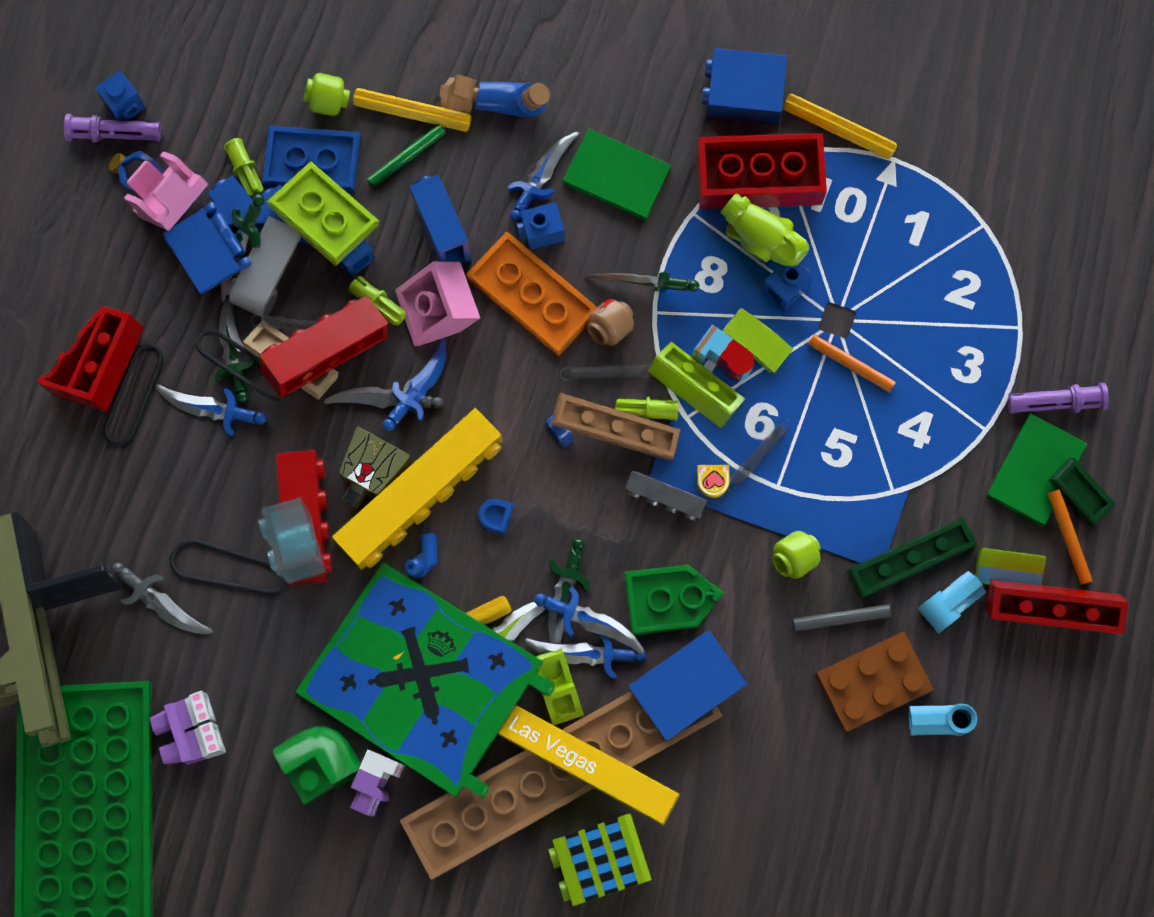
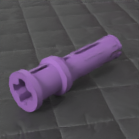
M67 113L64 119V135L66 141H73V138L91 139L92 142L98 143L102 141V138L160 142L161 123L159 121L102 120V117L99 115H92L91 118L73 117L72 114Z
M1105 382L1091 387H1079L1078 384L1068 387V390L1008 394L1010 414L1055 409H1069L1073 413H1079L1081 409L1099 408L1100 411H1106L1109 405L1108 388Z

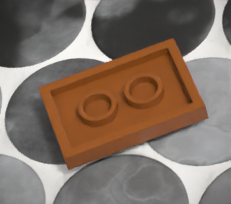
M904 631L815 674L844 733L934 690Z

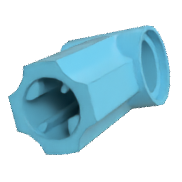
M968 571L951 583L943 592L938 591L917 609L939 634L961 616L960 613L983 596L986 591L979 579Z
M962 703L948 706H909L910 736L965 735L973 730L977 724L976 712L971 706ZM960 711L967 716L968 725L966 728L961 729L953 724L952 715L954 712Z

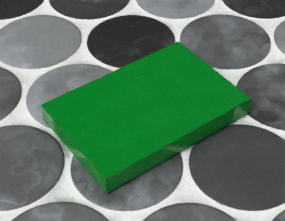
M588 129L562 180V184L646 221L672 169V165Z
M1030 413L991 484L986 497L1043 527L1053 511L1047 493L1056 490L1048 479L1068 458L1074 457L1078 462L1087 443Z

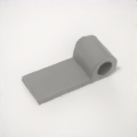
M269 216L260 232V247H253L248 256L252 262L251 266L241 270L238 277L233 278L228 286L227 295L230 296V303L258 316L263 315L265 318L266 315L267 317L277 300L278 291L276 286L302 236L288 224Z

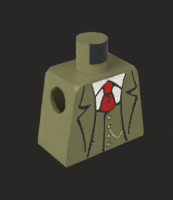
M358 426L339 470L340 478L350 485L341 500L351 507L358 509L366 494L375 498L412 465L411 455Z

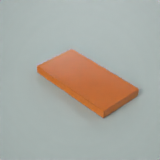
M507 231L465 275L470 283L557 357L588 326V316L597 308Z

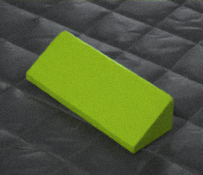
M670 342L654 358L648 369L652 376L720 428L727 423L745 400L743 396L673 342Z

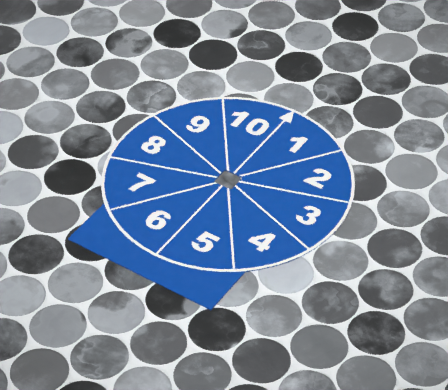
M824 147L827 193L822 205L761 207L778 217L791 220L794 225L793 231L802 236L809 244V251L802 261L811 269L814 276L810 287L785 311L762 291L764 281L781 264L771 259L768 262H764L746 252L745 248L741 246V242L729 238L726 234L729 223L725 220L726 217L721 214L722 209H699L698 203L672 238L659 273L669 272L671 273L670 277L689 279V281L696 280L699 282L700 287L696 292L671 289L665 292H654L652 330L656 356L670 342H673L692 357L694 348L711 325L722 331L741 308L769 327L790 345L793 350L775 373H769L754 359V366L749 376L742 381L730 379L723 368L708 358L705 359L701 364L745 398L744 402L721 428L667 387L673 401L678 400V420H670L668 426L681 430L674 459L668 461L656 457L649 477L706 499L705 507L775 533L788 536L792 532L801 531L807 535H812L818 540L822 550L862 563L889 551L909 490L941 475L962 460L994 425L1007 402L1008 394L1014 385L1020 363L1023 339L1022 311L1014 275L1001 245L980 215L957 192L931 174L897 158L891 157L886 159L871 151ZM827 303H833L856 312L847 338H842L819 329ZM813 335L819 336L895 381L896 383L890 393L809 346L808 343ZM778 424L783 426L781 428L784 431H787L786 435L776 446L772 447L773 449L747 475L748 477L740 486L730 481L726 493L719 498H708L700 493L697 487V465H729L731 479L732 475L743 463L747 462L746 460L751 457V454L764 439L772 434L771 432L777 428Z

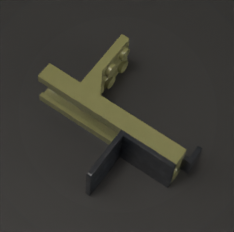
M13 512L0 516V603L9 645V651L0 658V707L19 702L25 733L31 737L37 735L38 732L40 744L48 747L69 741L71 737L46 610L120 590L121 587L120 582L105 565L46 580L37 533L18 512Z

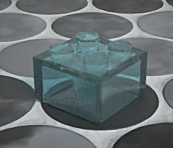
M301 497L262 508L264 519L259 520V525L264 539H267L269 545L272 546V550L267 551L271 568L273 571H276L277 576H282L287 583H292L326 573L310 511Z

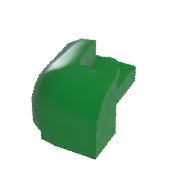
M313 726L305 729L273 749L274 756L282 771L289 778L304 805L309 804L334 787L340 788L353 780L361 765V761L343 735L336 730L324 726Z

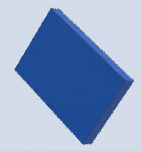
M269 126L262 178L263 186L277 187L280 184L283 187L309 162H313L347 193L355 194L361 144L360 132Z
M708 630L630 684L628 688L667 742L747 685V682Z

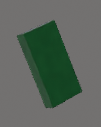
M1074 457L1068 458L1048 479L1056 490L1060 489L1064 499L1090 527L1096 526L1115 505L1113 500Z

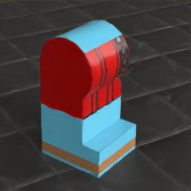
M711 325L694 348L692 358L701 364L708 358L723 368L726 375L734 381L745 380L754 366L753 354L714 325Z

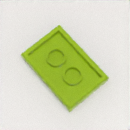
M309 162L267 201V206L335 266L379 226V220L313 162Z

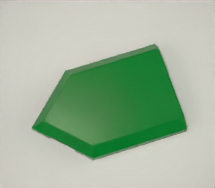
M688 564L624 572L631 633L634 636L697 629L724 594V591L710 583Z

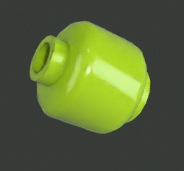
M316 73L312 79H307L303 103H308V108L313 113L336 116L341 107L347 108L350 90L344 89L342 78Z
M801 531L792 532L775 544L772 556L773 565L784 577L801 578L819 565L821 559L819 552L821 549L820 544L812 535H807Z

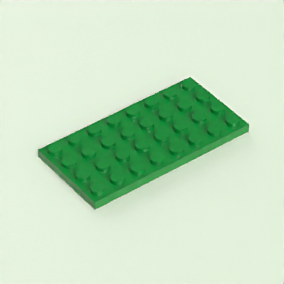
M136 681L60 686L71 740L48 747L40 744L38 732L37 735L31 737L25 733L20 703L17 702L14 917H153L152 725L150 722L152 717V682Z

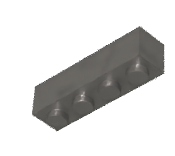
M635 471L631 472L625 487L629 491L628 495L638 499L640 495L646 497V502L658 506V503L666 505V510L676 513L677 510L684 512L683 517L693 521L696 518L700 519L707 502L706 499Z

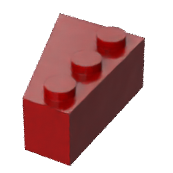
M102 305L76 335L78 337L77 341L66 353L62 352L57 357L58 363L46 376L42 375L36 383L52 395L107 412L144 327L132 315Z

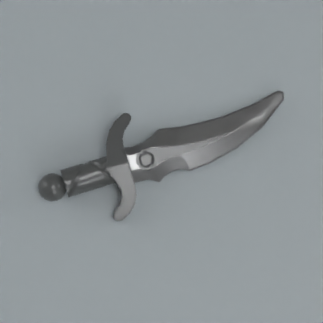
M410 380L407 381V383L404 385L403 391H401L404 394L409 389ZM379 387L349 389L339 392L324 401L326 404L360 403L380 408L396 406L398 404L393 396V388L384 390ZM426 395L425 398L420 399L418 402L422 408L429 409L432 407L440 409L444 404L440 397L433 398Z
M115 563L112 566V572L134 590L130 598L120 600L122 604H134L141 599L145 603L146 608L155 610L161 619L179 629L199 634L213 633L212 629L200 624L187 615L171 600L167 593H161L153 589L152 585L155 582L165 581L164 576L152 575L141 580L127 567L124 568L122 563Z

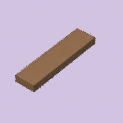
M563 393L558 395L551 422L552 426L668 461L674 459L681 430Z

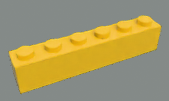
M474 408L332 536L333 540L360 570L366 566L368 568L373 567L383 557L381 552L390 544L395 546L400 543L407 535L405 530L414 522L417 525L423 522L431 513L429 509L437 501L440 503L446 501L454 493L453 487L459 481L463 480L465 482L478 471L476 466L485 458L490 460L497 455L502 448L500 446L503 442L502 435Z

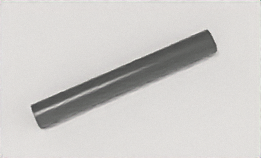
M889 604L794 618L792 622L794 631H802L891 617V610Z

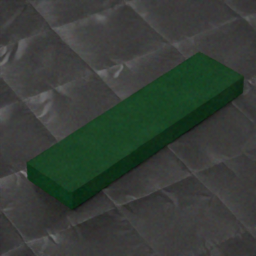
M961 517L851 567L847 572L860 599H863L971 550L978 545L964 517Z

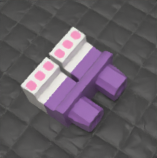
M203 691L193 693L188 698L176 703L164 705L165 711L150 718L155 735L159 736L172 731L175 742L159 747L163 763L166 765L181 762L189 765L226 753L218 725L214 723L216 719L208 694Z
M367 749L351 788L358 791L350 808L368 816H375L380 802H389V794L384 790L389 776L392 775L400 778L405 765Z

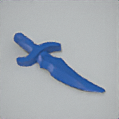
M445 339L441 340L436 352L426 366L410 380L409 389L405 394L400 391L398 382L393 383V396L398 404L382 424L386 431H392L408 411H412L417 415L418 422L423 420V409L418 402L420 399L425 398L427 390L434 386L441 374L446 359Z

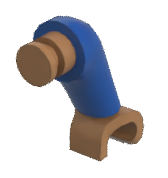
M460 74L455 75V78L449 77L447 82L441 85L439 94L442 108L468 114L471 112L473 103H475V110L523 118L540 115L545 110L550 98L548 88L542 83L525 84L518 82L480 81L479 88H477V80Z

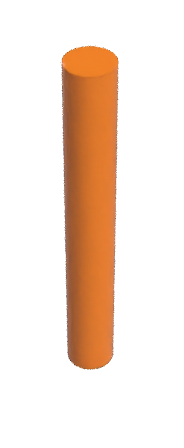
M815 334L808 343L812 348L889 393L896 383Z
M1058 489L1047 494L1080 585L1089 583L1093 580L1061 491Z

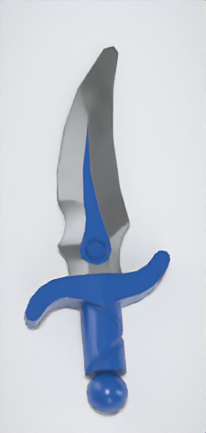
M574 132L552 145L536 163L535 170L528 175L527 183L516 181L508 185L509 192H523L510 214V218L513 221L521 220L520 211L527 210L533 199L543 200L555 194L553 188L546 190L540 188L547 180L551 179L562 154L579 135V132Z
M159 384L156 385L159 393L175 407L199 417L208 416L213 421L223 419L224 429L230 436L236 435L232 428L234 419L253 424L256 422L259 425L264 424L267 420L266 415L262 412L257 413V411L237 407L235 395L227 388L224 389V393L228 401L227 404H223L213 397L183 394Z
M573 587L569 588L572 598L569 604L549 596L546 598L544 594H537L534 597V603L537 606L544 605V609L563 616V628L569 637H572L574 634L571 628V621L581 624L586 631L613 638L633 648L638 653L644 654V649L636 637L622 624L605 614L593 612L589 607L577 606L579 595Z
M601 634L597 635L603 641L604 647H594L587 642L554 644L525 639V643L541 655L562 648L567 664L588 663L593 666L604 663V671L612 679L617 678L616 673L611 669L612 661L634 662L635 660L641 663L647 658L645 651L644 654H640L637 651L635 652L634 649H613L610 638Z

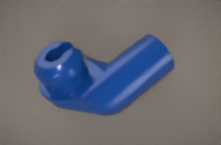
M436 534L421 535V553L413 560L409 559L405 564V571L413 578H421L437 564Z

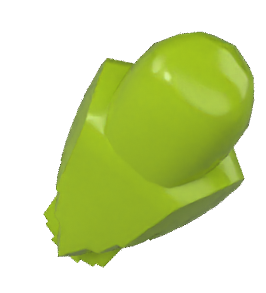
M736 193L721 211V214L726 217L725 220L729 223L726 229L727 236L741 242V246L745 248L746 252L764 262H768L771 259L784 266H797L809 251L807 241L793 231L794 225L791 220L778 217L750 203L746 196L742 198Z

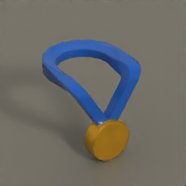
M141 151L135 152L128 157L117 153L109 163V170L115 174L119 173L122 185L132 191L134 190L127 185L129 179L126 176L125 166L133 161H148L161 174L164 173L161 165L156 160Z

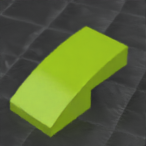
M742 308L738 310L722 330V332L747 348L753 354L754 359L769 373H775L793 350L790 345L769 327Z
M563 649L536 656L544 662L538 674L550 680L555 686L553 693L549 697L543 694L552 725L584 716Z

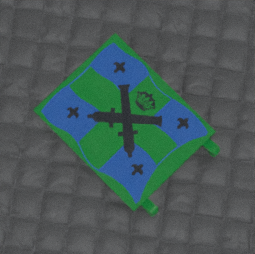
M383 562L295 692L457 798L462 788L466 787L474 794L484 798L490 788L484 782L472 775L473 771L528 686H532L548 697L553 693L555 686L550 680L538 674L539 669L544 663L542 660ZM403 653L397 660L393 658L394 656Z

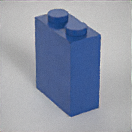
M714 48L713 59L706 60L705 77L710 78V86L703 88L702 105L707 106L706 117L779 125L783 106L787 56Z
M425 176L418 179L414 185L410 186L412 200L437 261L460 262L461 265L471 262L468 239L440 176Z

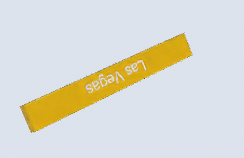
M517 705L497 734L663 826L680 797L679 793Z

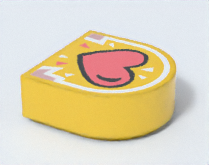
M697 465V487L700 493L708 498L723 496L730 483L729 465Z

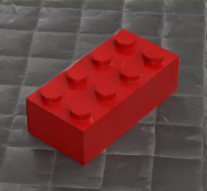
M823 133L698 137L696 159L699 209H723L736 193L742 198L746 196L750 203L759 207L817 206L823 204L827 193Z

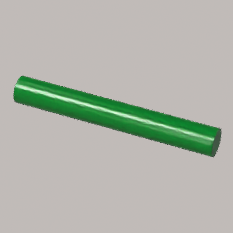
M438 124L370 175L367 181L371 187H377L446 134L443 127Z

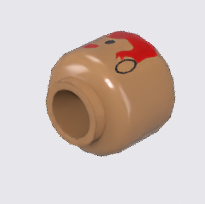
M614 299L605 300L588 316L587 330L589 335L600 345H616L633 330L632 309L625 302H618Z

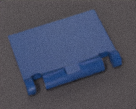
M214 202L207 204L200 211L172 227L170 231L163 233L201 295L241 270L247 269L252 264L249 257L242 258L238 263L235 262L234 259L241 257L245 251L222 214H216L210 220L207 217L218 210Z

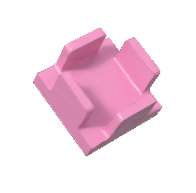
M163 151L160 157L169 165V168L161 174L150 162L144 161L127 181V185L141 199L127 194L124 199L134 208L132 211L141 219L170 231L207 187L208 183L200 175L193 173L177 156Z

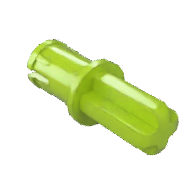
M235 138L225 143L224 149L227 151L234 167L232 169L233 174L238 176L243 189L250 197L262 194L264 189L255 171L256 164L253 160H250L242 139Z
M358 276L350 284L348 292L359 299L368 296L386 320L393 325H400L406 317V312L386 297L387 293L384 290L379 291L362 276Z
M647 397L646 400L617 399L615 403V410L648 420H678V400H650V397Z

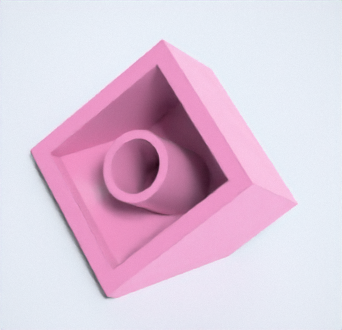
M433 261L395 289L400 307L406 312L405 321L414 346H420L459 333L480 319L460 262Z

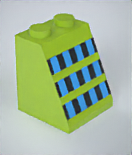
M631 814L552 840L554 848L548 849L554 869L561 867L565 879L558 882L564 902L571 900L573 906L652 880Z

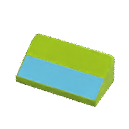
M981 548L977 552L975 576L983 585H989L990 579L1041 585L1046 556Z

